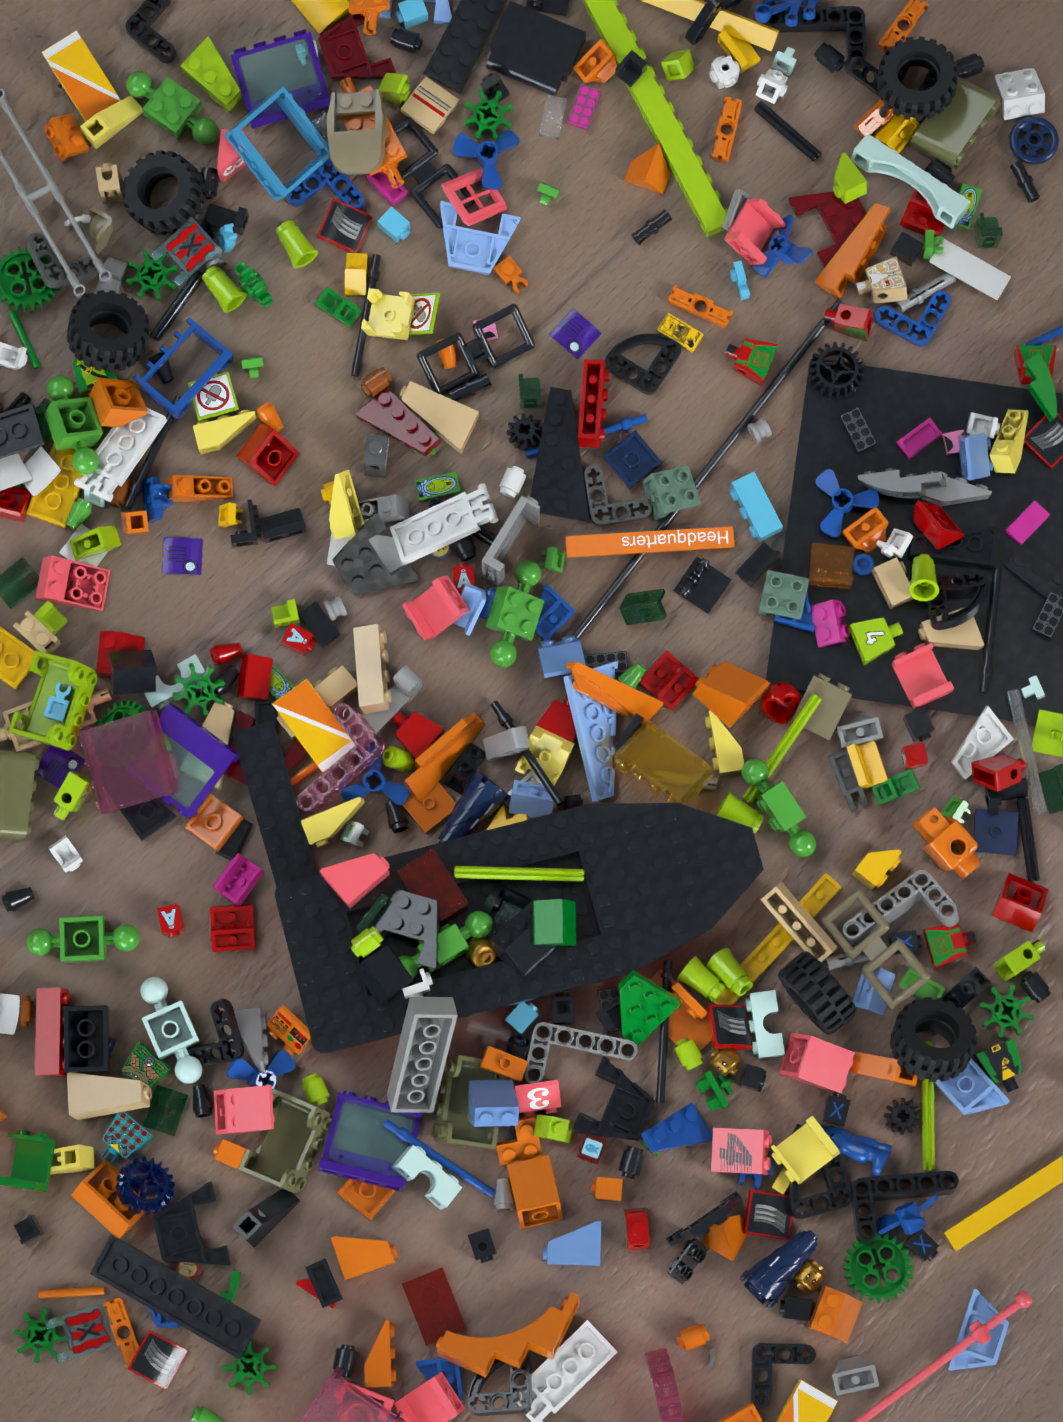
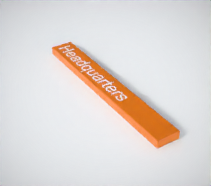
M733 526L565 536L566 558L735 547Z

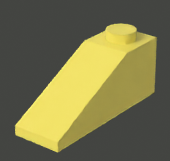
M349 470L335 474L329 516L330 530L335 540L356 535L359 531L358 529L364 524Z
M355 798L301 820L309 844L317 846V848L329 844L328 840L333 839L365 803L364 798Z
M78 1144L54 1149L50 1175L95 1169L93 1147Z

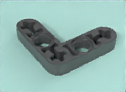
M32 233L28 237L26 246L46 286L59 288L70 285L67 273L63 266L59 265L45 236L40 233ZM47 257L51 263L43 264L40 258ZM91 257L67 262L70 269H75L78 272L76 277L79 282L95 278L99 275Z
M596 465L586 468L584 481L590 517L594 525L608 526L644 520L650 516L651 504L644 499L608 504L602 469ZM591 471L599 474L596 477L597 485L593 486L592 477L587 476L590 475ZM593 491H601L603 498L600 501H594L591 498ZM639 505H643L644 508L648 509L645 510L643 515H641L640 511L633 512L634 516L630 517L631 510L629 506H633L632 510L639 509ZM617 508H625L627 516L618 518L615 515ZM608 509H612L613 520H609L610 516L603 517V521H599V518L594 517L598 511H601L602 514H609Z

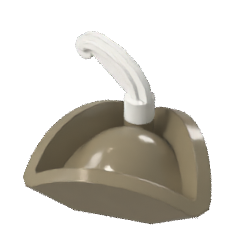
M91 206L88 215L83 214L74 218L76 222L82 221L84 223L83 234L95 254L98 255L107 245L113 232V221L111 216ZM70 220L64 222L65 226H72Z

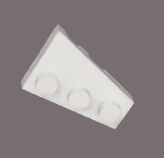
M989 706L984 708L950 762L963 779H967L972 775L971 762L993 757L1014 740Z

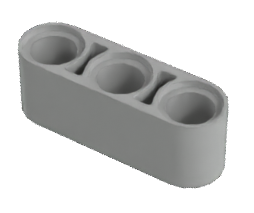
M525 726L514 727L483 739L487 761L504 759L530 748Z

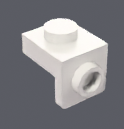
M0 342V366L13 370L22 368L27 362V348H17Z
M970 412L966 433H985L987 437L993 439L994 435H998L1000 423H997L998 418Z
M894 528L887 542L878 540L876 545L882 549L881 553L889 558H892V556L902 558L914 536L909 532Z
M66 835L48 847L65 873L76 870L83 861Z
M423 968L419 969L423 982L402 988L405 999L409 997H423L422 993L431 991L429 985H432L433 982L429 972L425 973Z

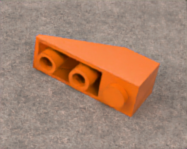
M173 475L164 480V484L172 485V489L168 492L167 497L168 500H173V502L234 498L232 477Z
M854 1051L853 1065L850 1068V1073L909 1087L916 1086L918 1076L908 1074L906 1072L907 1069L901 1068L897 1063L898 1059Z
M390 1319L385 1320L364 1365L365 1388L391 1387L392 1382H396V1368H392L391 1359H395V1346H391L390 1338L395 1337L394 1324H390Z

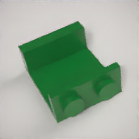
M17 1130V1134L8 1133L7 1137L17 1139L11 1178L0 1176V1185L47 1192L56 1140L47 1139L48 1134L35 1132L34 1136H30L29 1131Z

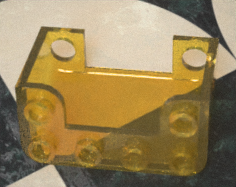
M646 720L613 755L614 762L617 764L616 767L624 774L629 772L639 781L645 780L649 783L648 788L656 794L661 792L665 795L664 799L667 803H680L689 806L715 774L714 769L707 762L649 720Z

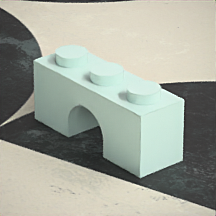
M196 654L177 664L181 671V678H188L191 675L190 663L194 664L195 672L199 674L205 672ZM157 675L156 692L144 693L152 709L160 711L165 709L170 701L174 700L172 693L181 691L183 685L181 683L172 686L166 685Z
M776 991L750 993L748 995L749 999H745L747 1012H751L752 1020H749L750 1033H754L755 1042H752L753 1055H757L758 1059L784 1056L782 1033L771 1034L763 1026V1019L766 1015L778 1012Z
M412 1145L407 1147L392 1166L407 1181L414 1179L418 1173L425 1174L430 1180V1188L424 1196L440 1210L447 1208L462 1189L458 1184L459 1181L453 1175H447L442 1170L443 1167L437 1161H431L426 1156V1152L419 1146Z

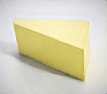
M785 1167L782 1168L771 1187L784 1195L790 1184L789 1178L784 1173L787 1170Z

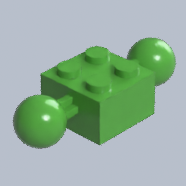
M135 71L128 76L126 88L129 94L136 98L146 96L149 99L142 108L145 118L176 140H179L189 127L192 129L194 139L199 144L210 145L216 141L219 135L217 124L208 118H196L203 109L201 100L168 77L156 89L152 86L150 76L143 71Z
M56 375L47 384V393L54 401H51L44 413L56 450L75 448L76 452L72 457L74 469L83 475L91 474L99 466V457L93 449L88 447L96 446L103 434L91 397L70 399L74 392L72 381L64 375Z
M524 560L516 566L514 576L518 582L517 589L510 586L497 587L485 627L503 634L501 640L494 643L490 649V658L498 667H508L515 662L517 650L513 645L514 639L532 641L544 600L528 594L530 587L540 581L542 574L539 565L532 560Z
M756 758L746 761L741 770L742 778L747 784L757 786L761 793L756 796L758 801L755 803L762 813L766 812L770 818L767 821L774 831L778 830V832L787 831L790 836L789 848L795 856L801 858L810 856L816 849V839L812 833L801 830L797 825L806 816L784 782L781 781L771 785L767 779L769 769L764 761Z
M472 912L466 918L465 926L458 929L456 924L452 926L446 924L438 930L439 968L465 953L469 948L465 940L470 937L485 938L491 933L493 922L486 912ZM419 941V946H417L418 954L413 957L406 955L398 956L413 979L417 975L418 968L422 967L417 963L424 944ZM426 967L430 974L436 971L435 969Z
M103 916L59 918L60 935H52L46 929L37 928L32 930L26 939L28 950L37 956L46 955L52 948L60 947V961L62 963L107 961L106 945H115L119 950L125 952L132 951L139 945L140 933L135 926L130 924H122L114 932H106V922Z

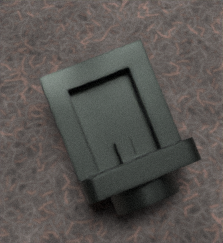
M490 73L482 79L483 82L480 85L489 100L496 97L497 91L502 93L499 102L510 96L498 73L494 75Z

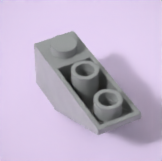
M942 472L946 478V487L926 489V498L921 500L946 506L988 499L992 491L987 490L988 487L981 484H976L975 486L968 484V481L963 478L956 477L953 479L947 477V474Z
M395 494L358 501L364 524L375 511L378 512L384 523L402 521L409 518L408 498Z
M260 1008L234 1010L245 1052L259 1071L265 1074V1065H269L268 1052H264V1047H268L267 1034H263V1029H267L266 1016L261 1015Z

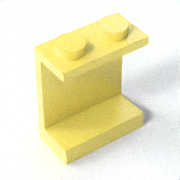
M813 1115L806 1120L804 1126L779 1145L771 1147L774 1152L771 1154L778 1165L783 1163L787 1169L784 1172L791 1182L796 1181L798 1185L840 1154L839 1149Z

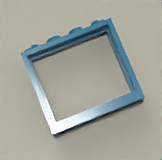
M284 86L272 92L224 134L274 201H278L288 195L330 158L328 142L322 138L318 128L310 122L303 108L297 105L292 94H289ZM274 101L278 103L317 155L314 160L285 185L282 184L241 130Z

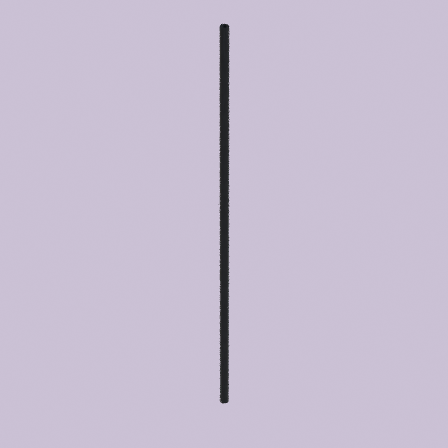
M838 298L830 309L838 311L839 305L844 304V301ZM822 318L695 478L694 484L696 489L705 481L746 429L747 425L754 419L829 324V321H825ZM681 510L669 513L654 531L666 530ZM647 553L634 555L571 636L579 637L580 639Z

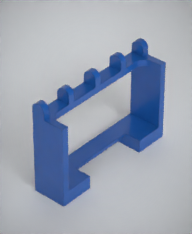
M191 318L186 320L190 327L183 335L175 331L173 335L178 340L169 350L164 346L160 347L159 350L164 355L155 365L150 361L145 363L150 370L144 377L141 378L137 374L133 376V379L139 384V388L176 420L191 406V400L216 373L221 374L233 361V353ZM194 333L220 356L173 405L150 386L147 381L185 340Z

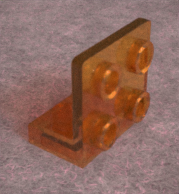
M812 543L808 585L850 589L853 583L854 547Z

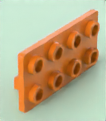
M660 969L650 979V981L662 987L663 977H661L663 969ZM671 978V993L679 997L682 1004L669 1016L668 1037L676 1046V1042L686 1037L689 1040L694 1039L699 1051H701L712 1040L708 1012L678 982L676 983Z

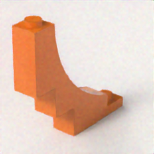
M571 1292L569 1298H564L561 1310L551 1306L533 1323L506 1335L478 1338L463 1336L446 1330L444 1336H440L436 1344L438 1357L485 1378L495 1359L519 1369L528 1350L553 1360L578 1309L580 1296Z

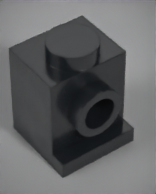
M568 992L556 993V997H552L553 1024L575 1023L574 996H569ZM566 1005L567 1011L564 1013L560 1012L559 1007Z
M747 1064L740 1086L761 1092L767 1071H764L763 1068Z

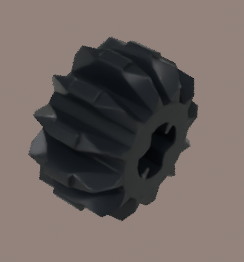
M525 413L521 414V419L514 416L513 420L515 423H508V427L511 428L507 430V435L511 436L509 442L517 441L516 448L524 444L525 450L528 449V443L535 447L536 443L534 440H541L539 434L542 433V428L537 427L540 421H533V415L525 419ZM522 428L524 430L528 429L527 435L525 433H521Z
M905 1098L900 1099V1106L896 1099L892 1100L894 1108L889 1105L886 1106V1109L891 1114L886 1113L883 1115L884 1118H890L891 1121L886 1122L885 1125L890 1126L893 1124L894 1126L891 1129L893 1133L897 1131L898 1127L900 1135H904L905 1128L908 1133H912L910 1125L916 1128L919 1126L913 1120L921 1119V1115H914V1112L918 1111L919 1107L911 1109L913 1101L910 1100L905 1105ZM900 1110L903 1111L904 1115H907V1119H904V1122H901V1118H897V1114L901 1113Z

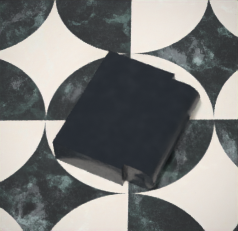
M510 1L490 44L491 54L486 68L556 96L562 81L567 83L586 40V32Z

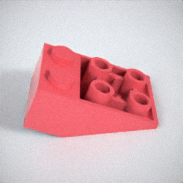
M53 555L44 557L42 559L35 599L45 602L48 600L53 604L103 611L111 570Z
M272 1085L214 1091L216 1135L242 1134L274 1129Z

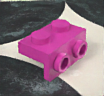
M829 600L810 606L818 647L822 648L840 642H849L850 630L845 621L846 611L841 601Z
M237 853L224 872L217 878L213 888L240 907L265 872L240 853Z

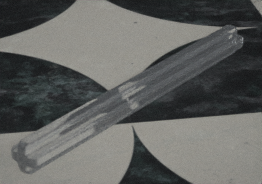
M1012 689L1007 694L1022 759L1026 763L1025 772L1033 807L1036 814L1045 813L1047 809L1019 689Z

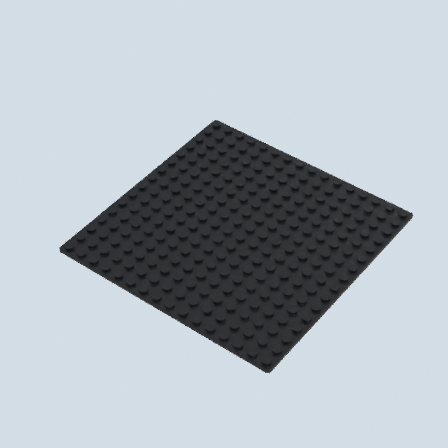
M823 360V361H822V363H826V361H827V362H833V361H828V360ZM839 362L837 363L833 371L835 373L834 378L836 377L840 369L838 368ZM844 363V365L849 367L850 370H853L851 364ZM864 366L865 371L861 372L864 375V379L859 380L861 386H854L856 389L854 393L848 390L847 397L843 396L841 392L840 398L837 399L835 393L829 398L828 391H825L822 395L820 394L821 387L814 389L816 382H810L809 379L813 375L808 374L781 573L809 579L807 593L810 606L829 600L841 601L845 607L846 614L844 617L848 627L853 623L884 618L888 626L899 622L903 634L893 638L895 642L893 649L870 663L863 665L851 633L847 643L840 642L820 648L817 644L815 630L814 632H809L774 622L766 680L771 683L769 686L778 682H787L797 688L798 691L806 692L813 675L818 676L821 673L831 678L830 682L838 685L840 682L850 687L849 692H852L851 698L912 707L891 664L895 660L896 655L905 651L909 654L915 651L914 647L925 643V640L921 641L918 629H920L921 622L929 620L928 602L918 601L913 598L890 610L872 572L867 576H859L853 571L852 563L855 557L860 554L869 555L874 561V567L896 557L892 556V558L883 555L881 553L882 549L876 547L870 553L861 549H855L842 534L844 529L873 508L853 506L850 513L843 515L842 529L839 537L834 538L822 532L820 524L833 510L832 497L816 486V478L825 470L831 469L835 473L840 489L849 490L852 496L869 490L858 480V475H862L866 471L884 472L885 469L896 468L901 471L904 477L911 473L923 475L929 471H941L946 473L947 477L953 479L956 477L962 478L960 454L947 456L942 436L909 460L897 446L896 442L928 418L932 419L942 432V435L958 430H964V434L968 435L966 429L970 412L998 418L997 423H1000L1001 428L1008 409L1028 410L1026 435L1045 414L1029 390L1025 388ZM820 370L822 377L828 383H830V377L828 376V374L823 373V370ZM841 378L837 380L836 385L845 384L851 378ZM1056 393L1057 413L1063 418V394ZM856 407H859L877 442L876 446L857 454L839 418L840 415ZM994 435L993 439H990L991 450L996 440V435ZM1024 442L1021 460L1015 473H996L993 467V471H990V476L967 480L968 484L974 486L981 484L988 487L987 490L992 491L988 499L941 506L961 531H970L975 528L991 529V527L999 526L994 568H1001L1002 574L991 663L993 673L989 680L988 693H980L981 676H979L980 667L983 666L993 568L933 560L936 576L976 571L986 574L988 580L987 598L982 608L974 616L984 646L980 650L934 646L932 651L947 682L951 681L954 690L919 708L924 707L929 710L979 717L984 708L989 706L999 720L1036 725L1039 709L1063 714V615L1052 638L1032 630L1046 598L1039 595L1030 585L1025 584L1005 568L1016 547L1063 569V458L1053 468H1050ZM878 493L879 505L877 508L889 522L886 528V541L884 542H887L894 528L909 532L911 535L922 533L913 522L915 503L918 500L927 501L921 500L922 498H899ZM841 497L838 499L839 507H844V505L850 502L848 499L843 501ZM1036 501L1050 516L1020 546L1005 531ZM911 542L902 558L897 557L898 561H902L906 567L907 573L905 575L908 581L912 577L914 557H909ZM954 582L951 586L960 587L962 583ZM976 593L946 597L948 613L964 608L971 602ZM937 600L932 605L940 606L943 602ZM1037 676L1046 696L1039 700L1035 694L1025 698L1021 690L1031 685L1029 678Z

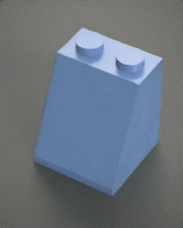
M513 1080L469 1081L467 1119L474 1127L518 1126L519 1104Z
M596 1221L548 1241L547 1246H543V1260H547V1264L600 1266L601 1221Z

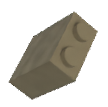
M819 673L818 676L813 675L791 722L795 720L810 696L814 693L821 697L822 701L803 728L830 740L852 696V692H849L850 687L840 682L838 685L830 682L831 678Z

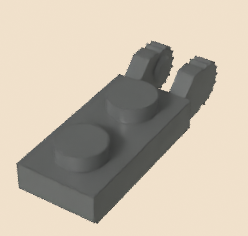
M845 750L829 756L828 759L851 812L856 811L855 803L851 797V794L856 792L858 793L861 805L867 807L868 802L863 791L864 788L858 784L848 751Z

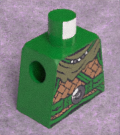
M139 1041L121 1069V1072L128 1077L127 1079L140 1080L151 1088L172 1069Z

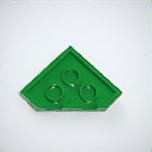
M632 970L618 984L622 1036L633 1041L636 1045H640L682 1004L680 998Z

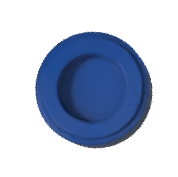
M867 554L856 556L852 563L853 571L859 576L869 575L874 568L873 559Z

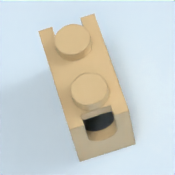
M105 163L100 165V167H96L98 188L103 204L123 201L122 182L117 165Z
M897 557L874 567L872 570V574L890 610L913 599L909 593L911 580L908 581L905 575L907 573L906 567L902 561H898Z
M27 611L24 614L25 618L19 624L16 622L13 627L38 651L52 654L61 645V642ZM51 641H53V643L51 644V646H50L49 648L45 649V647H46Z

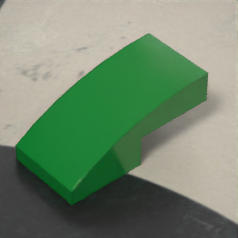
M328 286L315 302L317 307L348 327H351L362 311L351 301L342 298Z
M909 769L894 777H889L887 781L871 787L879 805L921 789L913 769Z
M231 1271L229 1293L220 1292L221 1297L233 1303L239 1288L242 1272Z

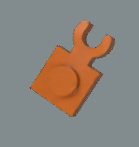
M510 255L493 267L494 272L505 285H508L510 282L512 283L513 291L517 295L520 294V290L517 288L518 284H523L525 288H528L527 280L519 277L522 274V270Z

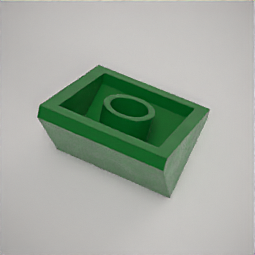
M565 899L533 901V945L576 946V902Z

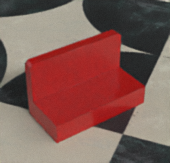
M253 654L242 656L237 698L268 699L272 658Z

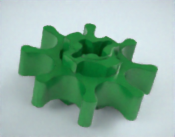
M479 90L481 102L478 105H471L469 102H465V107L473 110L474 115L471 119L464 120L463 123L466 127L471 124L479 126V130L475 134L477 140L481 139L483 132L491 131L494 140L497 141L499 137L496 130L499 126H506L508 129L513 127L511 122L503 119L506 112L514 110L513 105L509 104L506 107H501L498 104L499 99L502 97L501 91L496 92L494 99L487 100L484 98L483 90ZM491 112L493 117H488L486 119L484 114H489Z
M143 250L145 261L142 264L137 265L132 261L128 262L129 267L137 271V275L134 278L126 279L128 286L133 284H140L142 286L137 294L140 300L143 299L146 292L153 291L156 294V300L160 302L162 299L159 291L162 287H169L173 291L176 289L174 283L167 281V277L171 273H177L178 269L176 265L170 268L163 266V261L167 258L165 252H161L157 260L149 259L148 251ZM150 273H154L155 278L151 279Z
M243 260L233 266L236 270V275L240 278L238 282L252 300L255 299L257 303L260 302L264 309L273 303L272 296L267 291L268 286L265 280L255 269L252 270L250 266L247 267Z
M190 663L191 675L188 678H181L177 674L174 676L175 682L181 683L183 689L179 692H173V699L175 701L180 698L188 700V703L184 706L186 714L190 713L192 706L200 705L203 714L208 715L206 708L208 701L215 700L219 704L223 703L222 697L214 694V690L218 686L225 685L224 679L220 678L213 681L209 678L210 674L214 671L210 664L204 673L199 674L195 672L194 664Z
M1014 985L1008 987L1009 990L1006 996H1000L995 987L991 988L990 992L995 998L994 1003L991 1005H987L984 1002L979 1004L980 1008H986L991 1013L990 1019L984 1021L982 1026L986 1027L990 1023H996L1000 1028L997 1035L998 1038L1004 1037V1029L1006 1027L1014 1028L1016 1035H1021L1023 1032L1018 1027L1019 1019L1025 1018L1029 1021L1033 1019V1015H1027L1022 1011V1004L1028 1002L1030 997L1026 996L1023 1000H1016L1013 997ZM1009 1007L1011 1010L1008 1013L1009 1016L1007 1014L1003 1015L1002 1011L1004 1010V1008L1006 1009Z
M42 1308V1316L37 1321L31 1319L29 1313H24L23 1317L28 1321L27 1329L24 1331L13 1330V1334H21L26 1339L25 1345L19 1348L17 1352L23 1353L27 1348H32L35 1351L34 1363L40 1362V1354L44 1350L49 1351L53 1358H58L59 1354L54 1350V1343L57 1340L64 1342L69 1340L68 1336L61 1337L56 1332L57 1326L64 1322V1318L61 1317L56 1322L50 1323L46 1318L48 1308ZM40 1323H44V1324H46V1326L43 1327V1326H40L39 1324H40ZM49 1329V1331H47L46 1334L43 1336L45 1339L44 1341L42 1339H39L33 1342V1340L36 1339V1337L38 1336V1330L42 1332ZM39 1344V1345H42L43 1347H42V1348H39V1347H36V1345Z
M252 1340L241 1359L235 1357L234 1364L221 1366L222 1370L231 1369L235 1373L234 1381L228 1384L229 1388H233L238 1381H243L247 1385V1395L252 1394L251 1385L255 1381H260L265 1388H268L270 1384L264 1380L263 1373L266 1369H277L276 1364L267 1365L263 1361L264 1354L270 1351V1348L266 1346L261 1353H255L251 1348ZM246 1355H252L253 1358H246ZM242 1359L247 1363H254L252 1368L257 1375L251 1371L245 1372L246 1366ZM246 1376H251L253 1379H246Z

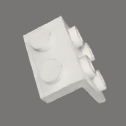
M1034 68L995 75V82L1002 97V116L1004 120L1045 113V92Z

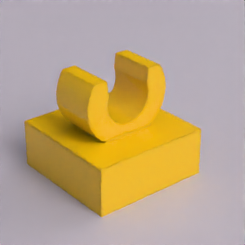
M228 502L220 505L218 526L226 528L241 524L242 521L236 519V514L243 513V510L236 508V503Z

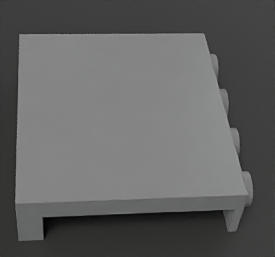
M520 497L482 559V578L497 587H501L505 582V564L501 562L525 522L528 521L536 527L540 524V506L538 501L532 497Z

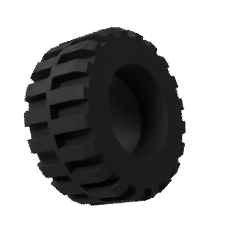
M919 36L918 39L908 37L905 42L902 40L897 41L895 48L890 46L886 50V55L882 56L878 69L877 90H879L880 99L882 101L885 100L884 106L888 110L892 108L893 114L896 116L901 114L904 115V119L910 120V117L916 118V121H922L923 117L926 116L927 119H931L936 112L941 114L945 110V106L948 107L952 102V97H954L956 92L958 66L953 61V54L950 51L946 52L947 47L943 44L937 45V40L931 38L928 41L922 36ZM920 66L930 70L935 75L937 83L927 90L914 91L901 84L898 74L906 68Z
M163 150L156 151V155L150 152L145 155V159L139 158L136 161L137 165L134 168L131 166L128 170L130 174L128 177L125 176L123 181L126 185L122 188V195L125 197L123 204L127 208L128 214L152 233L157 232L159 235H166L167 232L171 235L176 234L178 229L183 230L187 228V224L195 222L197 220L195 219L197 213L201 214L203 210L201 204H204L206 196L203 195L206 192V186L202 183L204 179L198 172V169L180 154L177 155L175 152H165ZM167 177H177L178 191L173 201L163 208L152 209L150 196L155 185Z
M104 290L97 291V294L92 292L87 294L85 298L79 299L71 310L67 329L69 348L72 353H75V357L79 361L83 360L84 365L89 368L90 366L95 367L97 371L103 369L107 370V372H114L116 369L118 371L125 370L126 366L130 368L143 357V353L146 350L150 331L148 315L145 314V310L141 305H137L138 302L135 299H129L128 295L122 292L121 294L115 293L116 291L109 290V292H104ZM98 324H111L120 328L126 335L116 339L104 338L96 334L91 327Z
M801 952L779 971V980L788 994L808 1018L827 1035L834 1034L855 1016L857 1009L850 996L831 972L810 952Z
M925 997L922 1001L921 999H916L912 1001V1004L908 1003L897 1016L890 1036L891 1053L894 1059H898L897 1063L900 1067L906 1068V1072L911 1076L913 1074L918 1076L917 1079L924 1080L925 1078L929 1079V1082H936L937 1080L941 1082L948 1081L950 1077L953 1079L959 1076L967 1068L977 1043V1031L974 1024H972L973 1021L970 1016H966L965 1011L961 1007L957 1008L955 1003L951 1001L949 1003L945 1002L942 998L934 1000L932 997ZM922 1031L937 1033L944 1037L950 1046L945 1048L932 1047L924 1043L916 1033Z

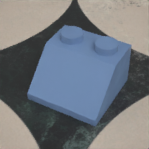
M985 433L959 435L958 444L962 478L974 480L990 476V471H993V463L991 458L988 457V450H991L990 437H987Z
M566 636L562 638V641L545 640L541 642V645H537L544 678L572 673L571 669L566 667V664L569 662H579L586 665L579 637Z

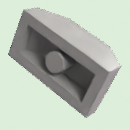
M865 712L842 717L840 726L836 728L841 749L852 744L859 746L870 741L883 739L878 717L873 718Z
M861 1355L838 1360L836 1369L831 1374L836 1396L879 1386L875 1364L868 1363Z

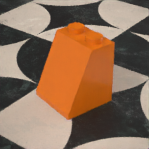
M723 661L719 666L714 664L708 670V676L705 677L703 675L695 683L697 688L692 694L731 728L756 703L771 683L727 661Z
M538 1155L529 1160H516L511 1164H507L521 1230L563 1220L549 1155Z
M331 1237L345 1280L396 1263L395 1258L399 1257L395 1244L390 1245L389 1241Z
M821 1286L810 1321H808L806 1327L848 1343L863 1302L830 1287Z

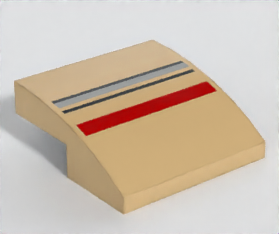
M425 77L406 100L400 112L407 117H411L420 126L434 134L444 124L446 117L458 105L459 99L428 77Z

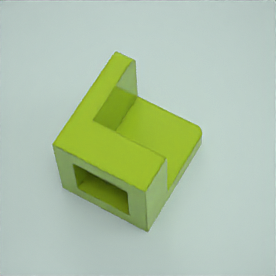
M689 49L671 52L661 62L667 81L685 79L695 69Z
M295 599L286 600L287 604L271 608L275 628L289 626L290 623H300Z
M48 600L33 615L54 636L68 622L67 618Z

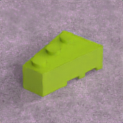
M207 36L180 65L182 74L229 113L242 99L241 91L211 39Z

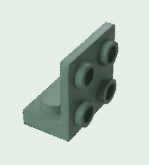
M687 465L652 473L642 481L655 521L663 519L671 512L696 507L701 504L689 466Z
M767 570L758 616L766 617L767 613L800 620L809 579Z

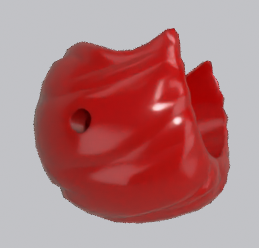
M778 682L767 688L762 695L761 709L765 716L776 724H787L795 714L802 697L798 689L790 683Z

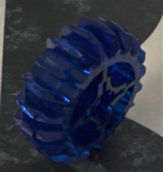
M142 1157L141 1161L135 1158L133 1162L129 1161L125 1167L121 1168L120 1175L116 1179L119 1182L116 1185V1189L119 1190L117 1195L120 1198H124L122 1205L129 1204V1211L135 1208L136 1213L140 1214L141 1210H143L146 1216L150 1211L153 1214H156L158 1209L162 1211L170 1203V1197L174 1195L173 1188L175 1187V1182L171 1181L173 1174H167L169 1167L164 1169L161 1167L162 1161L156 1164L154 1163V1158H151L149 1162L146 1157ZM136 1173H145L144 1176H132ZM146 1181L147 1189H146V1191L144 1192L145 1187H144L143 1185L145 1184L144 1182ZM147 1196H159L154 1199H146Z

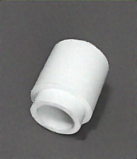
M517 466L507 468L499 485V493L512 499L519 495L526 479V475L523 474L524 470Z

